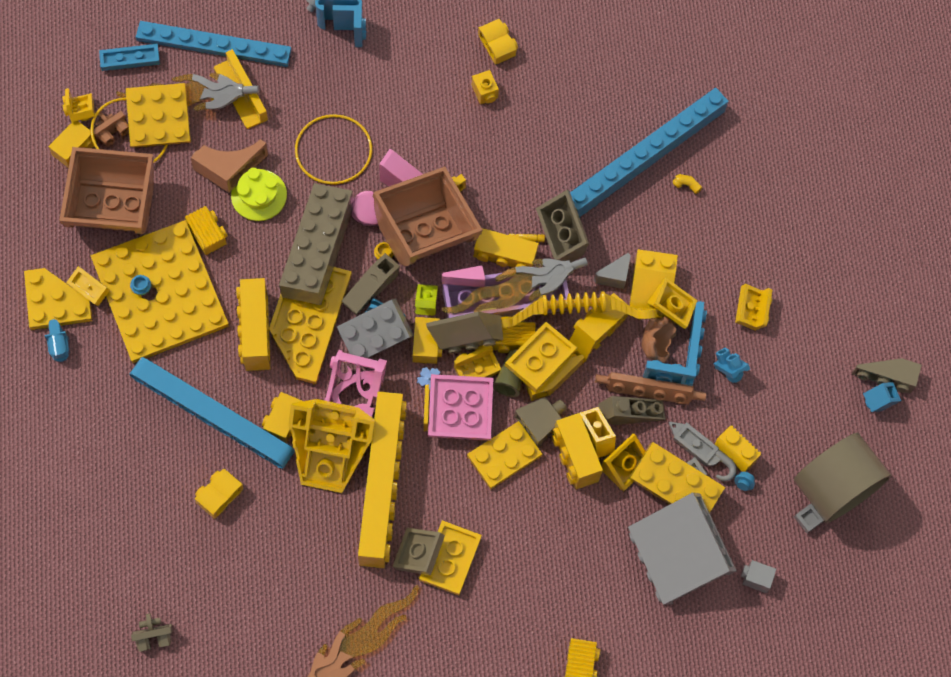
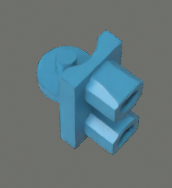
M726 347L716 352L718 361L713 364L717 370L726 375L727 380L730 382H739L743 377V371L750 370L749 364L742 361L738 354H731Z

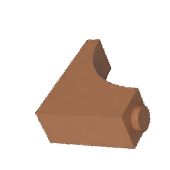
M260 139L255 144L237 151H218L203 145L191 157L193 170L229 193L238 185V181L243 174L248 172L250 168H255L268 156L267 144Z

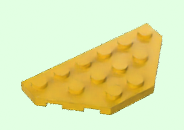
M337 267L333 268L321 305L283 298L280 294L269 332L297 380L317 384L342 307L341 301L345 297L352 271Z

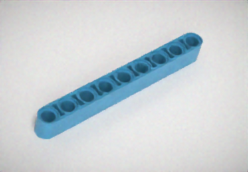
M144 357L140 358L129 373L140 384L281 469H284L295 452L285 442Z

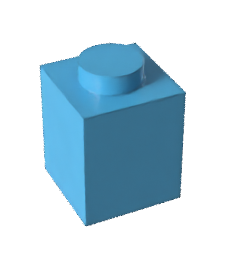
M893 382L882 383L863 393L866 399L865 403L871 412L883 411L901 401Z

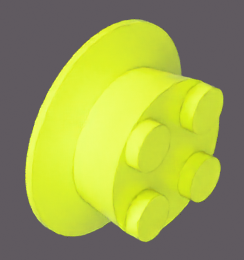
M250 168L248 172L241 176L238 185L231 191V200L235 210L242 217L252 221H264L273 218L283 209L287 200V190L284 182L276 174L263 169Z

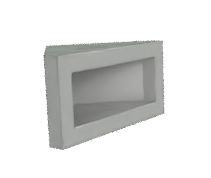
M627 253L596 272L594 282L600 285L624 289L631 255Z

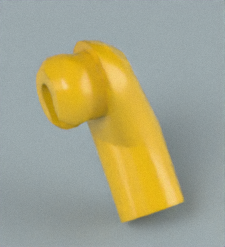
M678 174L672 181L677 188L682 187L683 184L687 185L695 194L699 193L703 188L692 176Z

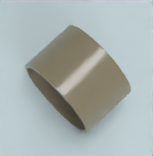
M857 432L820 454L796 475L794 482L824 522L828 524L840 518L874 494L892 475Z

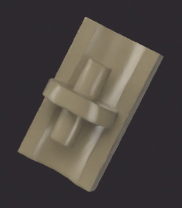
M151 613L146 614V620L139 622V628L148 627V629L132 632V641H135L139 652L151 649L149 641L151 637L157 636L159 647L169 646L173 631L172 624L154 627V625L161 624V618L152 619Z

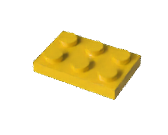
M545 322L505 362V367L533 391L537 392L576 352L577 347L550 324Z
M518 421L491 438L490 441L469 452L467 457L491 490L542 457V453Z
M442 520L438 532H441L445 537L431 575L421 574L419 581L459 596L482 535Z

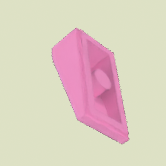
M476 266L445 272L442 274V284L485 287L483 267Z

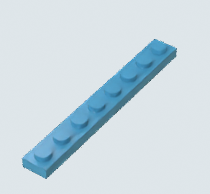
M140 21L136 34V41L220 56H226V52L233 49L238 59L288 67L292 51L290 46Z

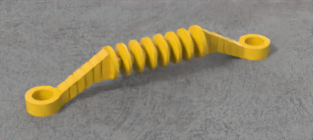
M601 291L599 298H597L595 292L592 293L591 298L585 292L583 299L580 298L579 293H576L575 299H572L571 294L568 293L567 300H564L562 294L556 300L554 294H552L550 301L547 300L546 295H542V297L513 317H501L502 328L512 327L531 315H547L548 309H551L552 314L555 315L557 308H559L561 314H564L565 308L568 309L569 314H572L574 307L577 313H580L581 307H584L585 312L588 313L590 306H592L594 312H597V308L600 306L602 312L617 309L637 319L656 318L657 309H635L606 294L604 291Z

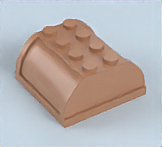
M72 147L59 219L60 223L68 228L80 226L135 231L136 234H144L148 226L154 189L153 154Z
M446 167L373 192L374 210L378 226L396 259L403 266H409L414 264L416 260L458 244L475 241L482 234L481 226Z

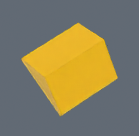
M665 277L647 303L672 322L686 329L698 300Z
M635 434L626 439L602 464L603 472L622 491H625L633 483V481L629 480V477L645 453Z

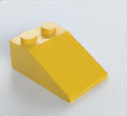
M637 250L629 306L635 309L653 308L647 301L665 277L674 283L678 255ZM657 311L656 318L666 317Z

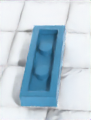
M158 44L99 50L102 71L160 65Z

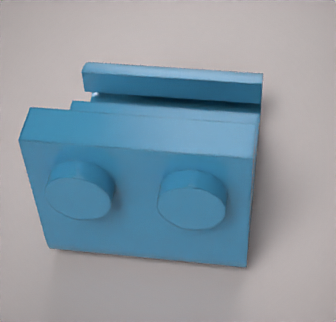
M315 0L317 25L319 28L325 30V20H333L334 30H354L355 47H362L363 40H366V18H363L362 0Z

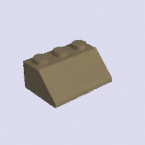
M566 190L536 208L554 259L560 261L569 260L571 263L582 257L589 242L570 191Z
M474 312L426 323L427 329L441 350H448L450 354L460 353L461 349L464 348L466 350L478 349V345L494 346L496 345L495 342L503 340L500 315Z

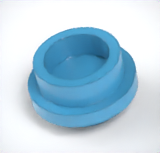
M137 275L131 280L130 287L133 293L144 295L151 289V282L148 277Z
M740 472L734 479L737 487L743 491L752 490L755 486V478L748 472Z

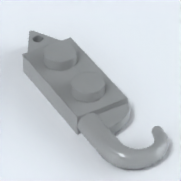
M669 422V427L674 436L673 440L692 456L696 457L697 460L705 466H714L721 461L729 468L728 475H716L717 479L729 481L734 478L737 469L735 463L720 451L715 444L687 422L685 424Z

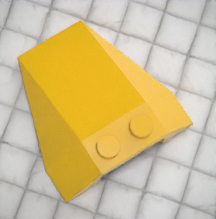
M320 399L292 403L288 425L292 433V444L296 452V463L301 485L342 493L372 441L375 419L358 407Z

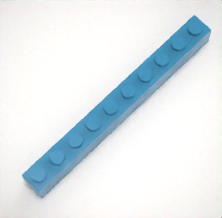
M715 87L571 191L570 194L579 218L723 114L728 100Z

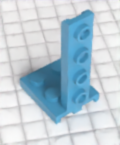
M698 301L693 311L686 367L680 364H665L658 360H647L643 378L693 386L694 378L698 376L700 369L697 358L701 357L702 346L699 345V341L703 340L705 328H701L702 322H705L707 310H704V302Z

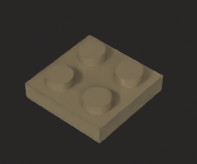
M406 528L393 567L400 571L431 575L445 535L441 532Z

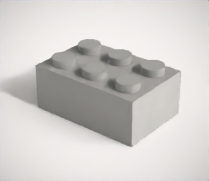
M396 298L337 326L349 353L368 358L414 336Z

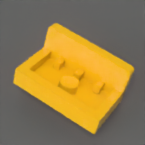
M69 88L65 89V96H62L64 102L63 110L65 116L70 117L71 122L87 121L95 117L92 93L72 98Z
M748 284L742 285L735 323L754 331L766 327L772 303V289L760 290Z
M482 345L475 349V352L468 355L467 353L459 355L454 361V369L458 376L490 378L499 374L501 370L493 353L492 346Z

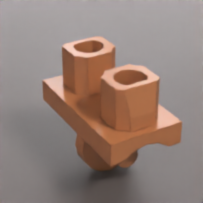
M122 111L114 116L112 113L106 117L103 113L98 114L100 121L95 123L96 128L93 129L98 144L101 142L106 147L113 144L115 139L112 134L116 131L121 136L129 133V126Z

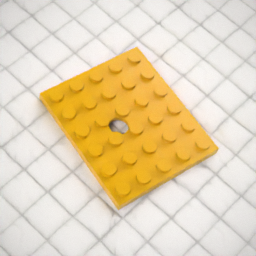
M186 220L90 255L100 282L110 289L106 297L132 364L138 362L141 357H152L229 327ZM137 275L148 277L151 287L155 288L158 292L156 298L148 301L142 298V295L133 293L130 287L131 280Z

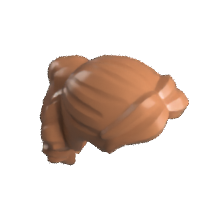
M667 317L660 319L651 318L645 327L641 345L643 352L651 361L658 360L665 363L670 357V353L667 350L672 343V339L676 336L677 329Z

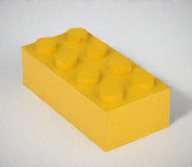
M265 278L240 279V287H236L239 306H237V317L239 318L238 338H240V345H238L240 362L245 365L246 371L271 370L268 292Z
M654 442L650 443L629 477V480L669 505L691 493H700L709 513L725 489L724 486Z

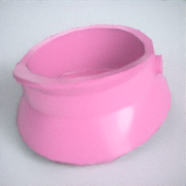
M373 191L359 193L353 201L352 217L364 226L377 225Z

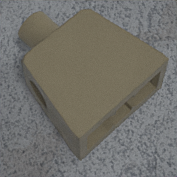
M544 397L515 410L514 417L521 423L536 446L539 447L553 434L556 421L562 419L559 415L566 411L567 408L562 400H558L551 405L547 398Z

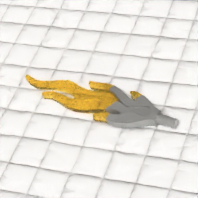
M210 73L209 76L216 79L219 83H214L195 74H185L172 78L174 82L190 81V83L186 84L188 107L204 99H214L213 101L196 105L194 107L195 111L221 109L238 98L243 97L244 94H258L260 91L259 86H244L217 73ZM153 83L147 86H156L164 84ZM116 91V95L126 98V93Z
M586 258L571 263L569 260H533L532 265L537 267L520 266L508 269L496 276L495 281L499 282L514 276L509 281L495 286L478 288L459 305L444 307L442 311L446 313L463 312L475 303L491 297L500 298L480 304L474 312L508 308L519 302L532 289L539 285H545L529 296V301H533L542 295H548L556 291L567 277L573 273V270L587 266L588 262Z

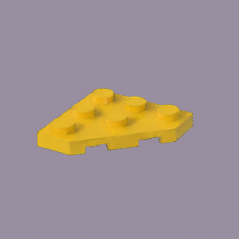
M45 268L24 271L30 330L49 328L48 324L52 319L57 320L60 326L92 321L90 300Z

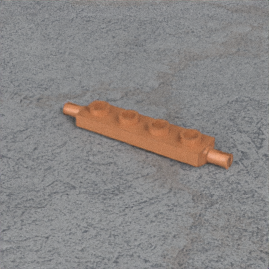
M611 372L608 376L596 374L595 383L607 384L608 391L619 394L623 393L687 405L693 399L701 401L706 399V393L694 391V387L690 385Z

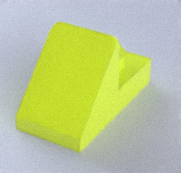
M418 284L415 299L416 314L431 316L436 314L438 286Z

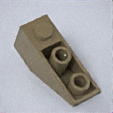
M385 253L367 270L341 302L357 315L371 302L372 298H375L397 278L400 265Z
M901 358L858 364L852 371V374L861 380L877 382L878 385L893 382L897 391L911 393L917 385L922 365Z
M611 396L598 404L608 424L622 425L666 420L663 400Z

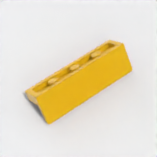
M233 49L226 52L227 61L214 66L218 77L221 74L238 84L253 86ZM244 94L243 97L232 102L246 129H250L268 120L267 111L257 94Z

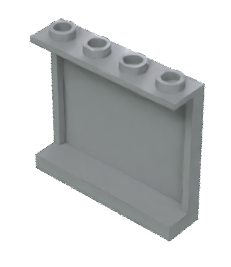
M691 493L628 527L630 531L629 537L636 544L639 550L638 557L645 564L648 570L647 577L651 583H654L657 590L655 592L656 596L663 605H671L674 600L724 575L736 572V568L700 493Z

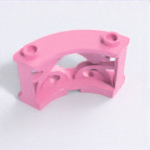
M338 350L336 357L332 356L330 361L332 374L325 401L332 402L333 400L334 403L342 404L339 394L348 386L356 383L359 393L368 399L367 404H358L354 407L360 408L373 418V413L375 414L377 392H380V387L383 385L387 360L379 359L376 361ZM342 362L356 365V374L353 375L350 367H348L347 373H342ZM360 366L374 370L361 372ZM339 377L343 381L336 386ZM361 380H363V385L370 384L368 391L362 390Z

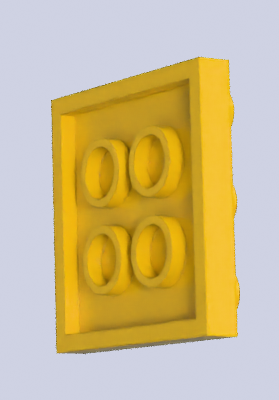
M185 83L125 88L131 148L191 143Z

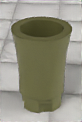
M515 349L509 351L493 383V389L496 392L508 397H518L522 383L521 379L505 367V362L517 351Z

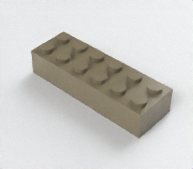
M314 183L279 283L283 298L317 305L322 304L353 210L354 196L352 190Z

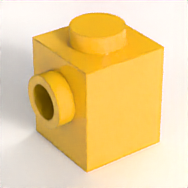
M488 70L472 76L471 86L480 105L494 102L498 98L499 88L491 71Z

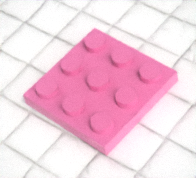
M431 374L428 437L490 441L493 378Z

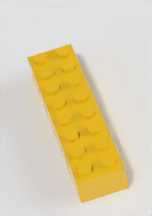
M377 392L375 425L371 442L358 551L359 566L385 568V562L390 561L391 550L390 544L387 543L388 541L392 542L393 523H390V521H394L395 503L392 500L397 499L398 488L395 480H399L400 462L397 460H401L402 441L399 440L404 438V421L402 420H406L407 401H403V394Z

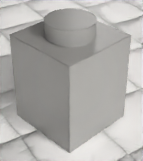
M752 560L748 566L745 565L741 577L744 580L742 585L767 593L771 588L776 569Z

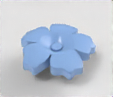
M427 367L422 368L421 377L417 378V383L421 387L429 385L430 390L431 374L440 375V371L438 368H431L430 371Z

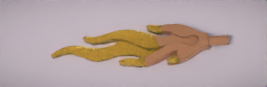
M416 585L406 598L379 607L369 622L357 632L348 635L350 631L361 624L362 618H358L341 629L326 658L327 644H324L319 649L308 677H349L358 667L365 664V659H360L345 668H341L345 662L377 650L386 642L397 624L406 620V615L395 617L383 631L377 633L378 628L387 617L404 609L413 602L419 586Z

